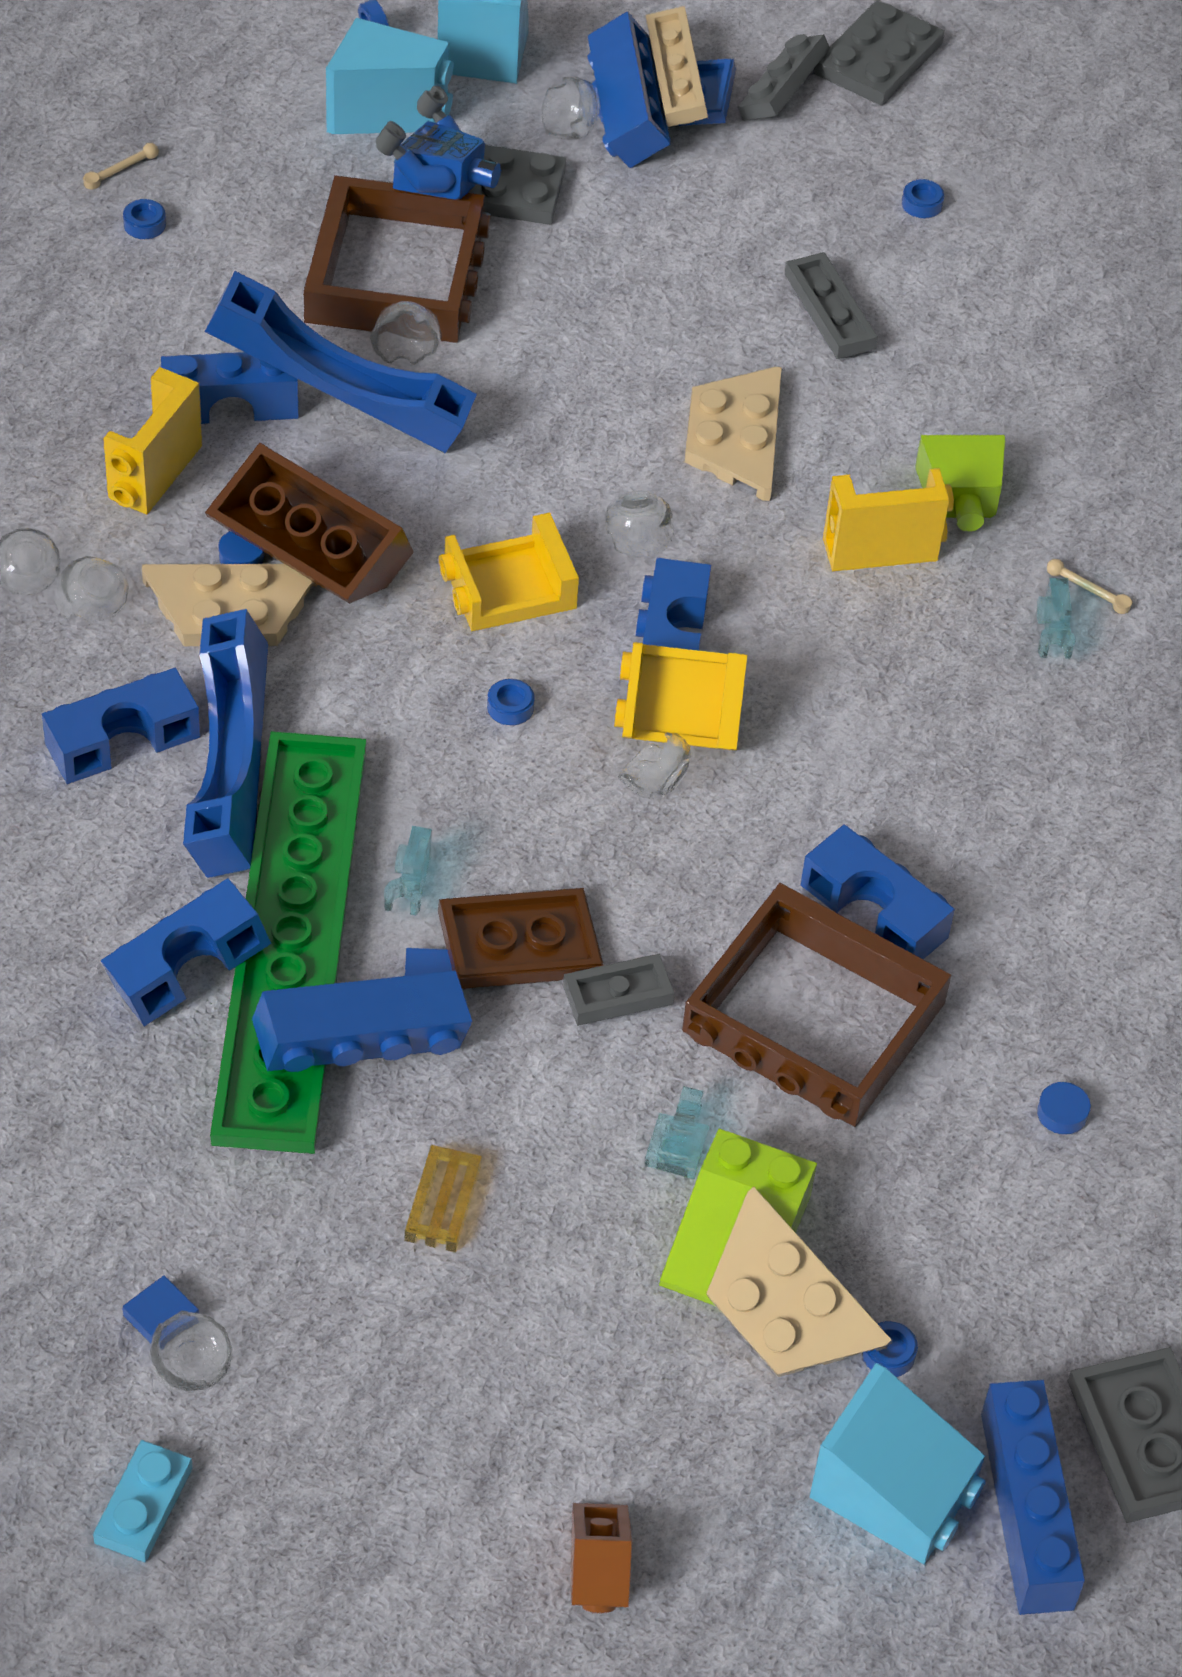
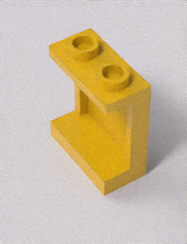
M161 367L150 378L153 410L151 417L133 438H127L112 431H109L103 438L108 497L123 507L132 508L148 515L202 447L199 382Z
M929 469L926 488L857 495L850 475L832 476L823 532V542L832 572L938 561L941 542L947 541L946 515L948 511L953 510L954 505L952 487L950 484H944L940 469Z
M550 512L533 516L532 535L466 549L460 548L455 535L445 536V554L439 555L440 572L445 582L451 581L456 612L458 615H465L471 632L577 609L579 577Z
M633 642L632 652L623 651L620 680H627L629 683L627 700L617 699L614 727L623 728L622 737L627 739L736 751L747 655L697 651Z

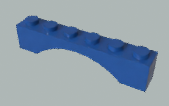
M234 271L205 329L206 333L443 453L447 452L463 429L477 393L437 373H417L391 368L368 361L340 348L306 325L287 307L276 291L237 271Z
M247 609L203 618L200 659L208 701L209 753L202 786L195 798L186 806L183 845L207 878L250 869L254 846L268 642Z

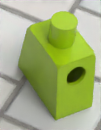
M1005 435L920 436L915 468L921 486L926 488L929 469H940L944 484H950L952 487L954 498L953 510L947 512L946 518H956L957 526L963 531L978 530L983 526L984 518H992L997 513L1002 488Z

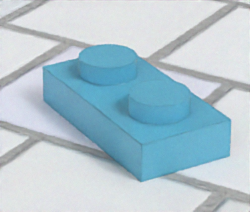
M141 1440L93 1533L94 1544L146 1563L193 1469L192 1458Z

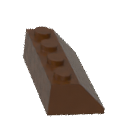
M260 442L205 511L208 518L349 604L387 588L414 553L402 527Z

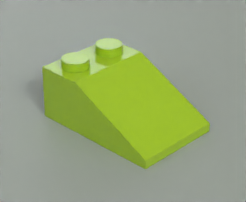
M718 1128L698 1174L661 1275L659 1286L715 1306L706 1293L747 1192L754 1186L796 1233L811 1197L817 1163Z

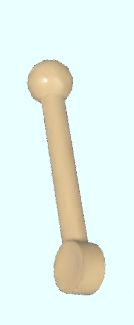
M147 143L142 151L98 173H86L83 176L84 186L90 190L97 189L101 185L100 181L145 158H156L159 153L157 145Z
M1052 559L1048 562L1047 572L1051 576L1061 575L1112 603L1113 609L1117 613L1126 614L1130 611L1132 600L1129 596L1124 594L1116 596L1065 568L1060 559Z

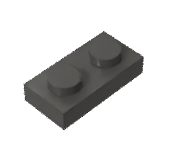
M660 953L564 974L563 987L577 1026L670 1006L674 1003L675 993Z

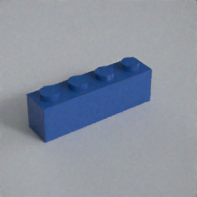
M627 11L587 35L590 48L587 58L595 75L592 85L599 97L600 107L597 108V113L604 125L605 135L602 136L604 146L612 157L619 156L631 168L669 146L671 142L650 36Z
M456 970L263 991L252 1017L267 1071L286 1069L289 1072H298L311 1066L334 1063L338 1066H348L360 1060L376 1058L398 1060L410 1054L427 1052L435 1055L447 1054L455 1049H460L473 1022Z
M1044 1380L990 1383L981 1412V1419L1019 1615L1074 1611L1085 1579Z

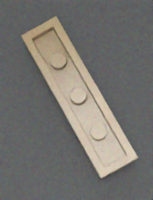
M685 6L645 15L667 126L690 124L694 121L708 118Z

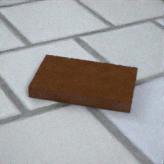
M584 888L439 899L438 914L446 949H448L452 971L456 970L462 989L560 981L564 979V974L604 966Z

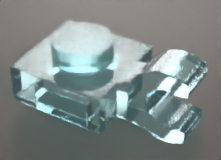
M1049 578L1046 596L1038 597L1037 623L1045 625L1038 644V653L1041 658H1047L1051 644H1057L1064 649L1065 659H1071L1075 636L1070 628L1072 609L1068 578Z
M412 826L408 845L399 844L395 862V873L402 875L390 881L384 889L385 911L392 910L394 900L405 897L411 901L410 915L416 916L419 913L421 897L431 861L432 829Z
M684 1086L675 1116L659 1113L645 1157L646 1167L695 1179L709 1132L708 1125L697 1123L702 1108L700 1103L704 1091Z

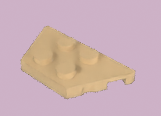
M772 367L692 387L684 462L701 471L711 472L718 479L732 486L739 480L757 489V498L770 501L782 367Z
M142 564L143 583L146 588L150 586L158 598V607L165 618L174 624V632L183 646H200L203 618L242 609L248 610L268 642V646H278L288 631V623L296 619L304 607V597L312 586H318V584L285 564Z
M753 1186L746 1194L706 1293L712 1303L778 1377L804 1371L805 1368L815 1365H826L845 1360V1357L871 1350L886 1349L891 1345L892 1340Z

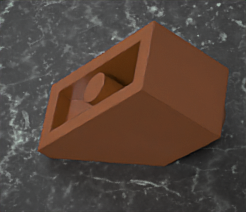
M572 1503L570 1582L572 1605H582L584 1610L593 1613H609L614 1611L616 1607H629L632 1537L628 1505Z

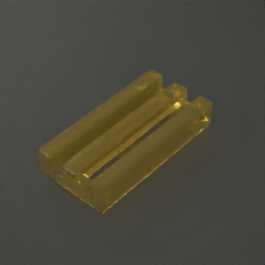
M431 1145L406 1225L405 1241L415 1243L416 1238L425 1240V1246L435 1248L436 1243L446 1245L445 1250L456 1252L481 1168L482 1156ZM440 1160L447 1161L448 1166L430 1226L422 1225L421 1221ZM465 1165L467 1170L449 1230L441 1229L459 1166Z

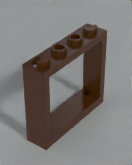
M334 175L303 291L304 323L458 343L462 322L470 323L472 301L467 300L468 296L475 297L477 292L479 273L474 271V268H482L485 242L480 241L481 238H489L491 213H484L485 195L467 193L463 198L454 200L393 189V183ZM356 215L464 230L448 301L331 286L349 216Z
M779 882L686 1001L682 1031L690 1035L698 1044L710 1046L730 1057L739 1067L748 1071L753 1070L773 1081L782 1091L791 1095H798L816 1105L827 1116L833 1119H841L856 1127L944 1006L951 974ZM777 931L916 1006L858 1087L717 1010Z

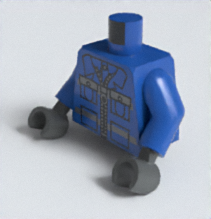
M434 85L430 91L425 90L417 102L418 112L426 118L434 119L436 123L427 121L405 140L406 133L403 128L397 123L389 121L376 139V147L379 152L395 157L393 162V189L457 200L463 198L476 184L495 188L500 178V164L484 160L485 142L483 139L462 132L451 114L446 116L442 108L448 101V96L437 85Z

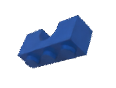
M245 352L161 356V368L199 382L201 424H210L209 413L211 407L217 401L229 397H237L248 401L253 407L254 421L298 419V379Z
M656 558L654 576L645 575L641 602L649 603L648 610L639 609L636 637H642L643 644L699 651L701 634L686 632L677 628L703 629L711 565Z
M176 667L160 673L147 675L143 679L114 689H106L94 696L70 704H63L53 710L42 713L45 745L66 784L112 769L109 740L118 734L126 732L138 733L149 740L156 753L200 738L199 707Z
M845 824L805 856L800 885L832 911L838 913L847 904L857 900H867L880 905L883 910L878 915L875 934L923 960L949 938L955 909L949 905L947 900L941 894L932 892L915 879L906 867L893 862L876 849L867 837L858 835Z
M227 878L213 888L203 892L199 897L170 916L163 918L156 925L133 940L121 945L114 952L103 958L101 962L117 992L142 1025L146 1026L187 999L177 980L180 968L187 961L197 956L210 955L221 960L230 971L270 945L271 942L258 913L230 879Z

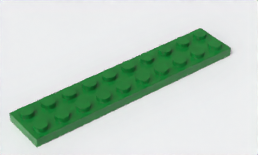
M270 732L246 900L258 913L271 944L235 967L210 1132L211 1146L315 1154L326 1064L311 1066L298 1072H289L286 1069L267 1071L252 1017L263 991L337 983L366 757V739Z

